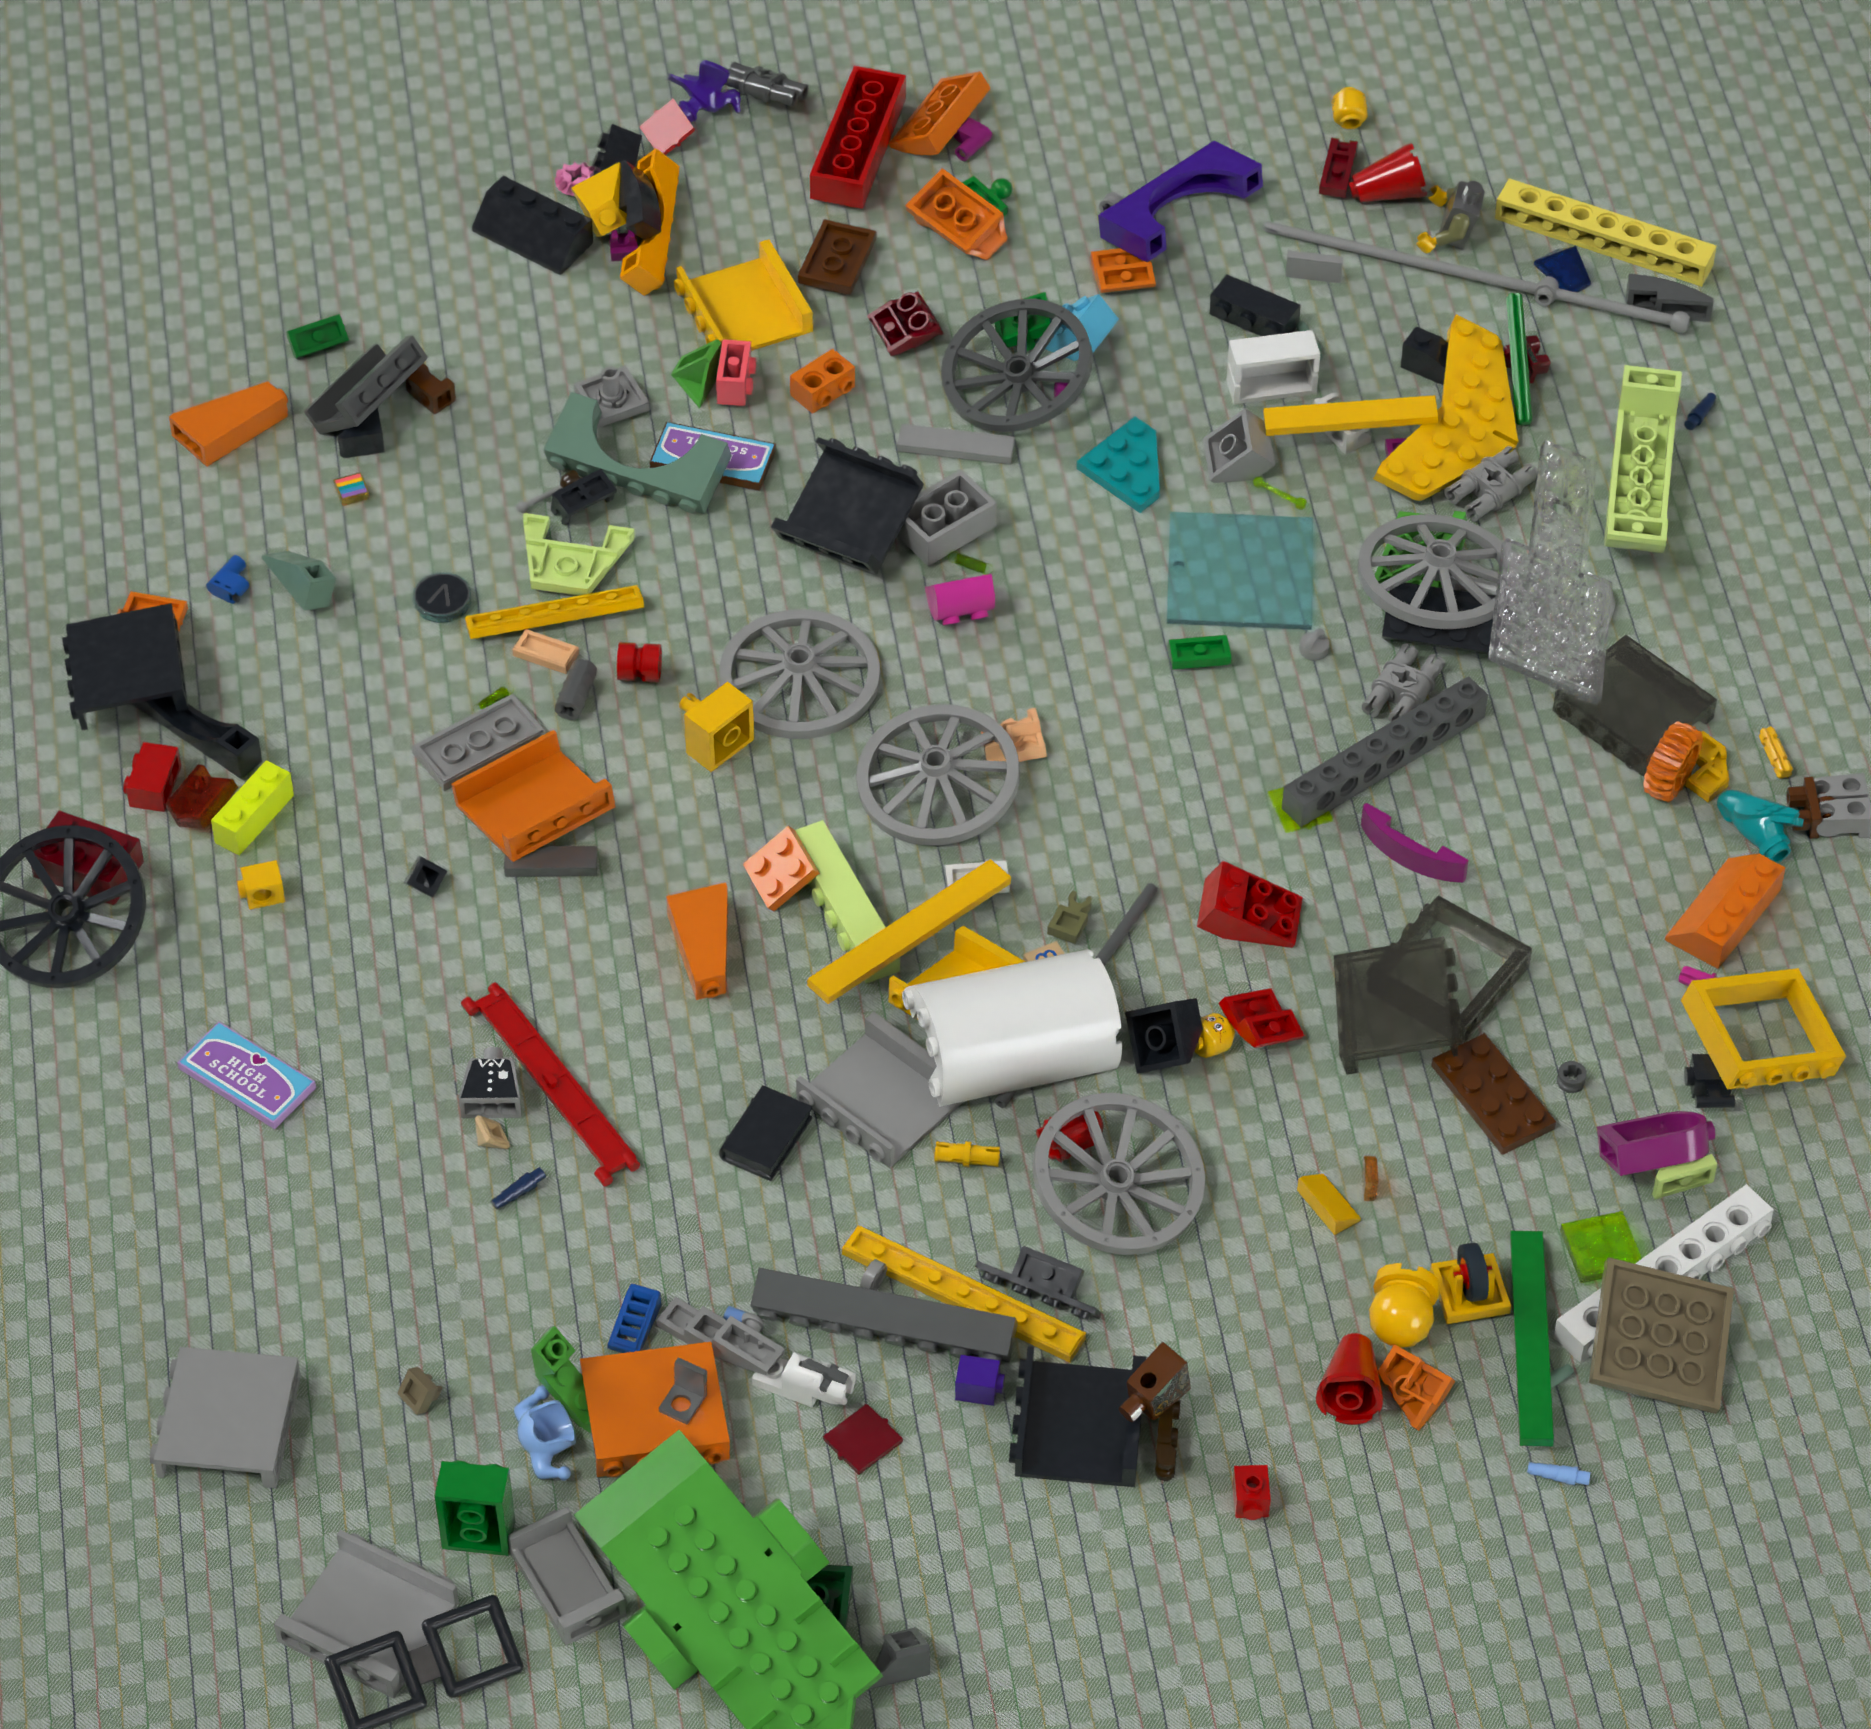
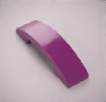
M1368 803L1363 805L1361 827L1371 842L1390 859L1411 871L1430 878L1463 883L1466 880L1468 859L1445 846H1442L1437 853L1392 829L1390 827L1391 816Z

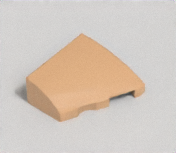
M1036 707L1027 710L1028 717L1019 721L1009 718L1000 724L1012 739L1019 762L1047 757ZM993 740L983 745L986 761H1006L997 742Z

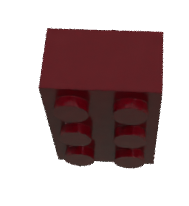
M58 810L47 828L72 825L98 830L116 840L133 858L138 868L144 862L140 839L60 810ZM75 841L74 892H76L104 849L89 843ZM64 842L53 843L35 850V855L55 885L63 887ZM112 856L86 896L92 897L128 881L123 867L114 856ZM31 866L33 877L40 879ZM121 896L105 903L114 906Z

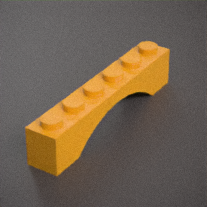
M657 148L638 160L637 168L645 173L656 192L661 214V233L646 240L643 239L636 250L625 256L622 260L620 279L643 296L659 289L665 281L664 274L668 260L667 253L671 240L670 233L673 223L674 205L676 203L677 185L679 183L680 166Z

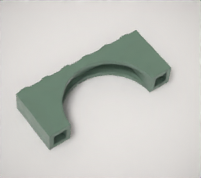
M574 392L570 393L543 449L547 461L552 467L559 470H564V468L575 470L581 477L602 469L615 487L617 485L626 488L634 495L641 496L644 494L653 497L654 500L661 504L672 503L678 505L682 510L689 513L696 511L705 514L732 456L727 442L701 434L695 445L685 455L669 464L655 468L629 467L613 460L598 444L597 430L602 415L598 401Z

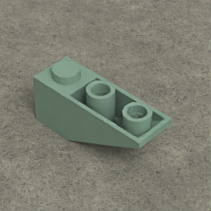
M290 551L262 555L263 561L304 611L329 607L336 577L323 561Z

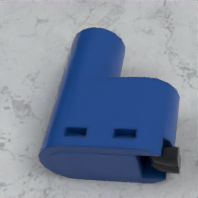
M233 555L206 584L207 590L212 595L231 604L239 603L240 597L250 586L248 581L239 575L246 568L245 561L240 556Z

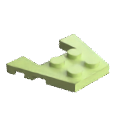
M524 513L523 524L531 589L578 596L592 593L633 542L635 530L633 528L609 525L602 547L547 540L545 538L550 526L549 516Z

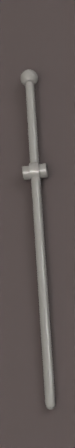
M1265 222L1263 224V230L1268 233L1535 294V300L1541 306H1548L1557 299L1670 325L1671 329L1676 333L1686 332L1690 323V316L1684 311H1677L1672 315L1559 289L1557 280L1550 276L1543 278L1538 283H1533L1278 223Z

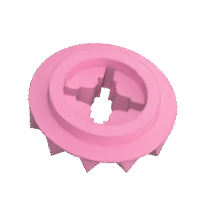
M575 161L573 165L564 164L563 168L556 172V187L566 195L575 196L571 187L590 178L595 167H588L586 162L581 165ZM577 175H581V177H578L576 180L574 179L572 182V177L576 178Z

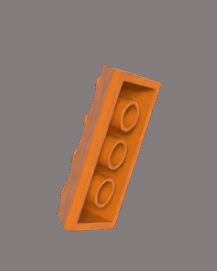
M1760 853L1728 858L1665 936V941L1719 969L1781 891L1786 867Z

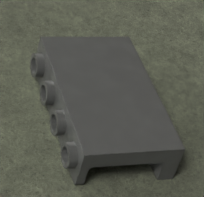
M413 335L406 336L387 355L378 344H374L308 406L304 413L319 434L357 427L428 359V356Z

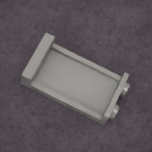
M568 1507L559 1511H551L542 1519L530 1525H522L508 1535L509 1552L565 1646L626 1617L625 1598L619 1588L616 1590L612 1588L573 1524L572 1513Z

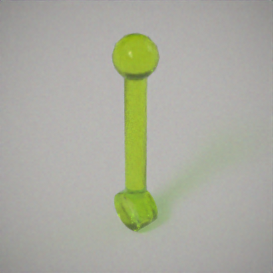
M1262 477L1254 478L1253 485L1255 487H1263L1294 503L1295 507L1299 510L1306 508V499L1302 497L1295 498L1265 483Z

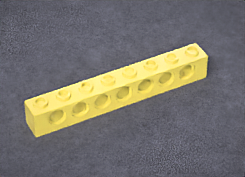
M1510 178L1496 202L1494 218L1496 220L1701 287L1714 265L1717 245Z

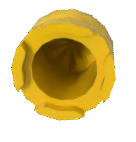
M1402 1263L1385 1265L1377 1271L1373 1285L1375 1297L1369 1308L1370 1327L1380 1341L1392 1347L1394 1344L1400 1348L1413 1347L1427 1337L1433 1325V1305H1435L1439 1297V1280L1433 1273L1423 1267L1418 1266L1417 1271L1401 1269Z

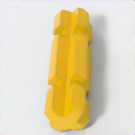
M1771 726L1762 728L1759 739L1762 745L1765 746L1764 750L1771 765L1775 767L1774 772L1779 779L1790 777L1793 767L1790 761L1787 760L1788 756L1780 739L1777 738L1776 730Z

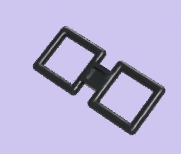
M489 1595L425 1619L421 1627L427 1645L408 1651L402 1633L393 1631L327 1656L324 1664L348 1729H373L425 1709L427 1699L421 1685L441 1678L447 1696L454 1698L520 1673L524 1665L499 1598L496 1595ZM489 1611L507 1663L456 1681L438 1629ZM392 1647L411 1699L359 1719L340 1666Z

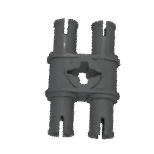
M737 62L731 63L728 69L730 75L724 84L739 89L742 95H751L756 99H763L764 102L774 100L791 107L796 104L797 99L805 100L809 89L808 84L787 79L784 73L778 74L770 69H763L762 66L751 68Z

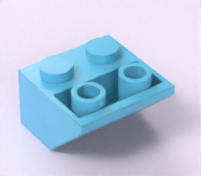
M1100 294L1089 298L1084 296L1074 304L1069 305V303L1062 305V307L1072 312L1084 326L1092 346V352L1097 349L1119 320ZM1062 324L1045 349L1055 352L1077 339ZM1079 351L1069 355L1066 358L1073 361L1078 360Z

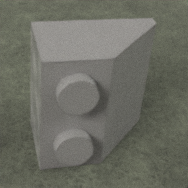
M1246 408L1203 438L1209 480L1213 483L1253 481L1275 466L1271 438L1266 436L1264 420Z

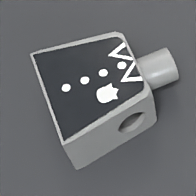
M488 1047L484 1050V1058H472L468 1061L459 1094L461 1118H476L478 1115L485 1118L522 1117L515 1063L511 1058H503L502 1049Z

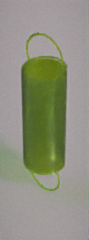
M957 553V557L952 562L980 573H984L987 564H989L961 553Z
M502 686L477 704L482 710L511 694H509L505 686Z

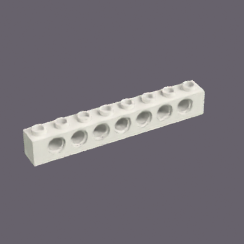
M1746 1184L1635 1264L1700 1280L1707 1272H1714L1719 1269L1725 1259L1732 1254H1740L1754 1238L1765 1236L1771 1229L1774 1209ZM1601 1288L1556 1320L1553 1338L1580 1364L1590 1356L1592 1357L1596 1327L1591 1325L1596 1326Z

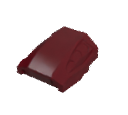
M918 291L915 293L908 292L899 299L890 300L867 315L890 356L900 355L904 351L920 346L934 337L944 334L932 311Z

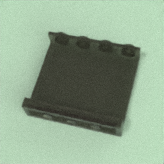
M1624 635L1555 691L1552 711L1559 718L1566 720L1577 728L1581 734L1598 743L1606 752L1620 759L1628 768L1635 770L1644 777L1648 762L1651 760L1650 757L1653 755L1660 738L1663 737L1669 726L1677 721L1692 726L1699 720L1705 725L1714 719L1717 699L1632 638Z
M1444 936L1333 955L1339 1056L1346 1075L1359 1073L1358 1061L1445 1046H1450L1453 1057L1458 1056L1457 1043H1462V1033L1460 1025L1456 1024L1455 1018L1460 1017L1458 999L1454 998L1453 992L1458 991L1456 974L1452 973L1451 967L1456 966V957L1453 947L1448 948Z

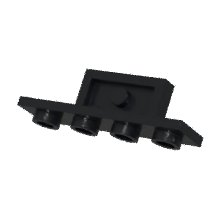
M1026 1246L1022 1247L1012 1274L977 1261L975 1265L983 1273L981 1278L999 1285L1001 1280L1012 1284L1011 1290L1027 1297H1029L1031 1292L1042 1296V1303L1059 1309L1060 1304L1072 1308V1315L1089 1321L1090 1316L1097 1319L1101 1317L1102 1313L1097 1308L1073 1299L1085 1272L1081 1268Z

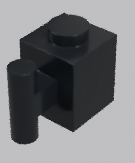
M1692 1054L1690 1066L1684 1069L1685 1086H1690L1692 1098H1695V1107L1734 1108L1735 1096L1731 1095L1732 1089L1727 1090L1709 1054Z

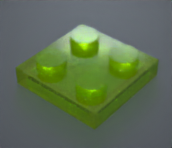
M1623 1211L1561 1224L1560 1233L1580 1283L1602 1279L1604 1262L1608 1257L1634 1264L1642 1259Z

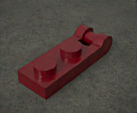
M1331 137L1319 185V194L1346 198L1348 183L1350 182L1357 156L1358 141L1350 140V143L1341 142L1340 138Z

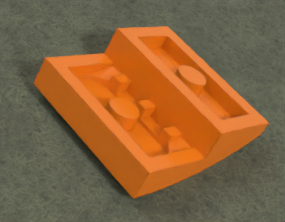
M1121 248L1091 251V264L1101 293L1156 287L1151 261L1146 262Z

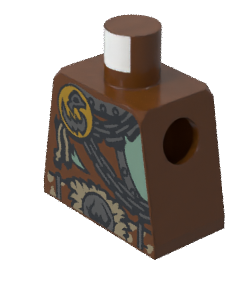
M1162 1342L1127 1380L1129 1398L1119 1407V1411L1130 1422H1134L1142 1413L1152 1420L1157 1419L1191 1389L1187 1361Z

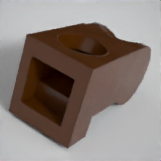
M424 363L406 379L407 392L434 415L456 401L454 382L449 378L440 381L429 372L427 365Z

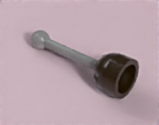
M575 470L567 472L560 479V486L527 502L520 501L516 506L517 510L524 513L528 507L551 497L552 493L579 480L578 473Z

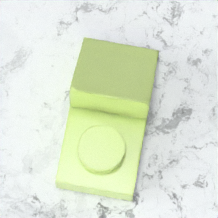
M1710 1154L1692 1162L1659 1168L1652 1193L1654 1199L1714 1182L1717 1162L1714 1156Z

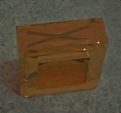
M1364 1156L1362 1170L1364 1201H1375L1377 1199L1379 1180L1376 1156Z

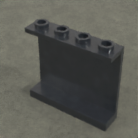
M818 437L816 443L823 451L787 521L775 517L771 529L784 541L877 575L924 483L917 476L918 472L908 465L902 464L899 467L886 457L878 455L875 458L869 456L868 452L859 447L850 449L837 439L830 438L828 441Z
M172 603L66 624L67 637H62L65 654H69V658L65 659L67 675L72 676V680H67L70 698H74V701L69 702L72 718L73 720H79L82 731L88 730L86 713L168 696L173 697L177 711L189 709L178 624Z
M1028 1346L1026 1359L1020 1358L1018 1378L1024 1379L1023 1387L1017 1386L1015 1406L1021 1407L1020 1415L1014 1414L1012 1434L1018 1435L1017 1443L1010 1444L1009 1463H1015V1477L1135 1487L1142 1414L1134 1422H1130L1121 1414L1119 1407L1129 1398L1127 1380L1147 1357L1133 1355L1132 1370L1034 1361V1346Z

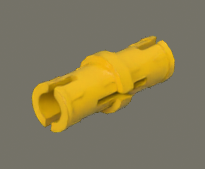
M936 1141L935 1162L963 1164V1167H970V1164L999 1167L1000 1147L972 1145V1142L965 1141V1144Z

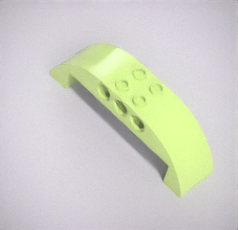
M1624 365L1605 525L1604 546L1657 553H1664L1668 530L1667 510L1676 414L1681 388V371Z

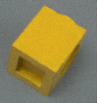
M277 860L240 867L242 880L237 881L240 899H247L249 910L285 902L283 883Z

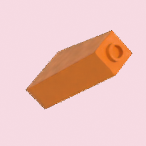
M267 381L171 414L169 416L171 433L179 443L208 467L288 417V398L282 389H277Z
M726 882L666 896L667 916L696 1000L714 998L720 994H725L727 987L728 887Z

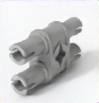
M1507 446L1493 457H1484L1481 463L1472 469L1465 470L1460 480L1445 488V496L1448 500H1451L1452 504H1457L1470 493H1474L1478 497L1477 500L1465 506L1468 518L1475 514L1471 521H1478L1491 510L1498 511L1502 509L1503 505L1509 500L1519 497L1524 487L1539 478V472L1536 467L1529 471L1533 466L1530 463L1513 475L1505 470L1519 460L1515 449L1508 453L1513 447Z
M1403 644L1395 658L1385 663L1384 670L1380 676L1372 682V692L1361 706L1363 712L1369 715L1374 708L1371 717H1376L1379 715L1384 704L1387 701H1391L1397 704L1388 716L1391 723L1424 703L1423 701L1427 695L1435 689V679L1445 667V661L1438 656L1433 663L1436 654H1431L1420 670L1410 667L1418 657V650L1411 645L1406 653L1409 644Z

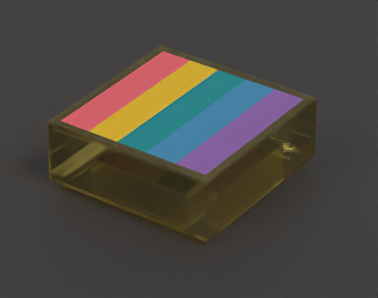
M361 472L333 479L334 488L342 506L370 499L369 490Z

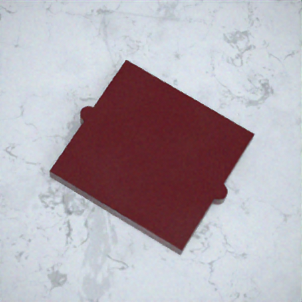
M868 1404L862 1406L823 1436V1440L837 1453V1458L844 1460L858 1475L903 1442V1438L888 1424V1419H882Z

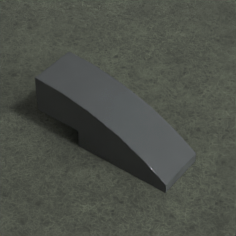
M1637 274L1628 275L1626 304L1672 315L1677 311H1684L1690 316V321H1711L1714 298L1684 284L1663 278Z

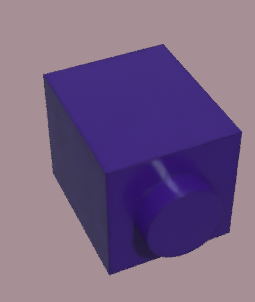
M960 1355L955 1381V1400L994 1406L996 1394H1003L1005 1374H1000V1360Z

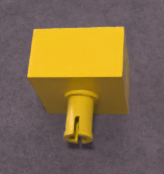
M728 681L702 701L692 693H688L687 697L684 696L681 699L679 708L686 712L684 714L686 753L708 771H714L754 740L753 701Z

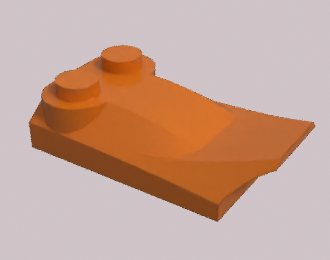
M943 168L905 205L906 211L914 216L917 224L929 227L968 255L988 260L1008 239L1004 227L1003 212Z

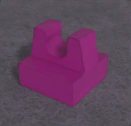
M617 230L611 231V234H609L611 262L622 261L625 256L638 248L637 235L630 230H628V233L619 234Z

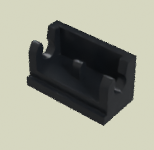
M599 469L552 493L550 510L554 515L561 513V522L565 525L570 522L572 515L603 499L607 503L612 501L614 494L617 493V489L604 471Z

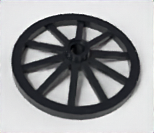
M72 825L55 826L37 831L23 838L8 849L0 858V892L48 910L46 912L1 920L0 932L50 922L13 957L7 953L0 941V964L12 975L27 983L46 988L77 986L90 982L111 970L131 949L144 921L146 892L138 866L116 840L88 827ZM75 841L89 843L104 849L74 893ZM64 842L63 892L59 891L35 855V850L53 843ZM112 856H114L123 867L128 881L84 900ZM26 857L52 898L50 900L4 881L11 870ZM128 892L131 893L130 910L126 922L86 912ZM73 907L68 915L62 916L64 909ZM86 922L122 932L114 944L100 956L82 925ZM59 929L51 972L38 971L22 965L30 955ZM70 931H74L92 962L83 967L62 972Z

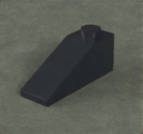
M1416 326L1403 343L1400 367L1443 385L1448 342L1441 336Z

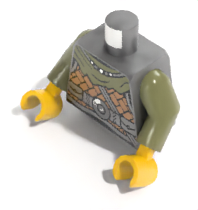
M1459 181L1456 187L1448 188L1446 192L1438 185H1434L1430 188L1434 195L1429 196L1428 199L1437 207H1441L1447 202L1440 230L1434 238L1427 232L1421 233L1417 237L1419 242L1416 245L1424 253H1430L1437 244L1439 246L1449 244L1463 250L1479 217L1485 191L1477 181H1470L1468 183Z

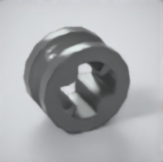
M1576 1061L1563 1063L1559 1067L1557 1076L1559 1088L1567 1093L1581 1091L1585 1086L1587 1076L1585 1067ZM1568 1074H1573V1075H1574V1078L1577 1077V1079H1576V1080H1570V1079H1569L1570 1076H1567V1075H1568Z

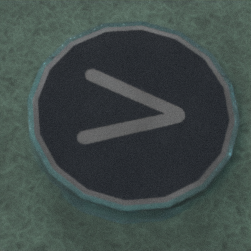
M452 573L428 575L420 580L413 590L415 610L417 609L420 612V616L425 620L435 623L454 621V617L459 615L462 617L471 606L472 594L468 582L459 575Z

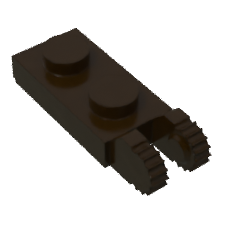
M1181 1400L1175 1402L1159 1416L1155 1476L1164 1482L1172 1480L1175 1475L1177 1453L1175 1448H1177L1178 1428H1172V1420H1179Z

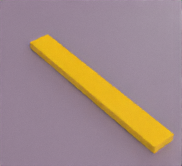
M989 859L809 977L807 986L827 1004H830L1010 885L1011 876Z
M860 1225L856 1227L842 1247V1255L867 1267L874 1259H877L887 1265L886 1276L945 1304L1015 1317L1018 1323L1016 1338L1071 1363L1086 1340V1332Z

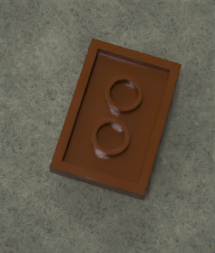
M824 219L798 273V283L851 295L875 244L877 231Z

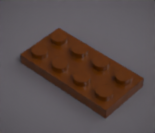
M1485 1033L1432 1058V1068L1502 1155L1555 1129L1556 1121Z

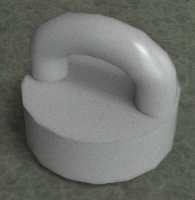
M1322 628L1316 629L1314 632H1308L1301 637L1299 651L1304 658L1320 660L1328 654L1329 640Z

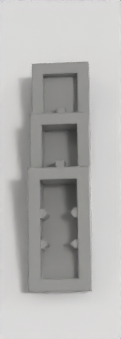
M676 1296L657 1318V1327L683 1342L695 1344L711 1341L714 1357L763 1375H767L785 1353V1348L734 1317L730 1316L725 1320L704 1306L697 1310Z

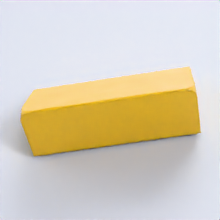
M1324 1174L1302 1176L1298 1179L1297 1191L1334 1235L1361 1221V1217Z

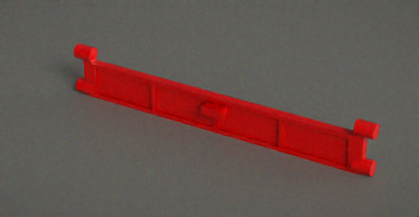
M497 982L492 983L488 987L490 994L476 1001L470 996L465 997L461 1001V1006L469 1016H474L479 1011L483 1014L597 1159L601 1167L595 1170L594 1175L604 1187L609 1186L613 1182L611 1175L626 1166L631 1172L636 1171L641 1164L637 1160L636 1155Z

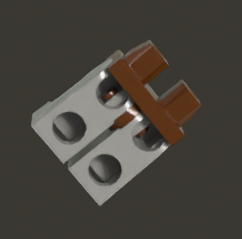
M1865 774L1825 776L1816 779L1804 777L1803 786L1788 787L1786 794L1788 807H1804V810H1799L1798 817L1804 819L1803 827L1792 826V830H1808L1810 839L1819 838V835L1830 837L1839 833H1858V838H1871L1870 797H1868L1869 793Z

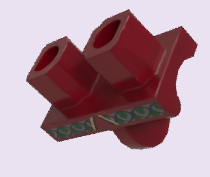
M1537 335L1526 336L1530 384L1534 383L1536 375L1548 373L1551 364L1547 354L1536 355L1541 347ZM1509 344L1503 347L1506 368H1511Z

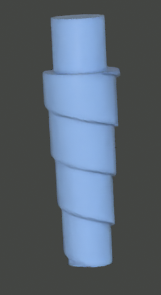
M1529 1462L1527 1473L1531 1475L1541 1476L1542 1478L1574 1486L1575 1483L1589 1485L1591 1472L1578 1470L1576 1466L1570 1467Z

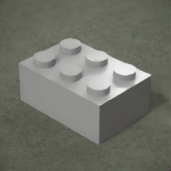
M960 469L919 493L897 537L927 566H930L997 526V502Z

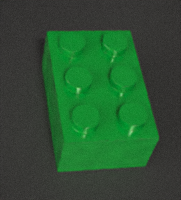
M461 1460L453 1462L441 1461L434 1497L442 1549L509 1556L508 1535L513 1533L515 1527V1512L509 1468L497 1464H469Z

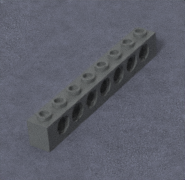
M1469 676L1285 785L1281 809L1300 828L1304 827L1485 718L1488 694Z

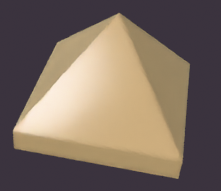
M479 1115L475 1118L478 1146L508 1149L510 1147V1143L499 1122Z

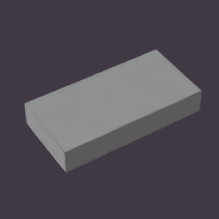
M1288 250L1285 277L1341 283L1343 257Z

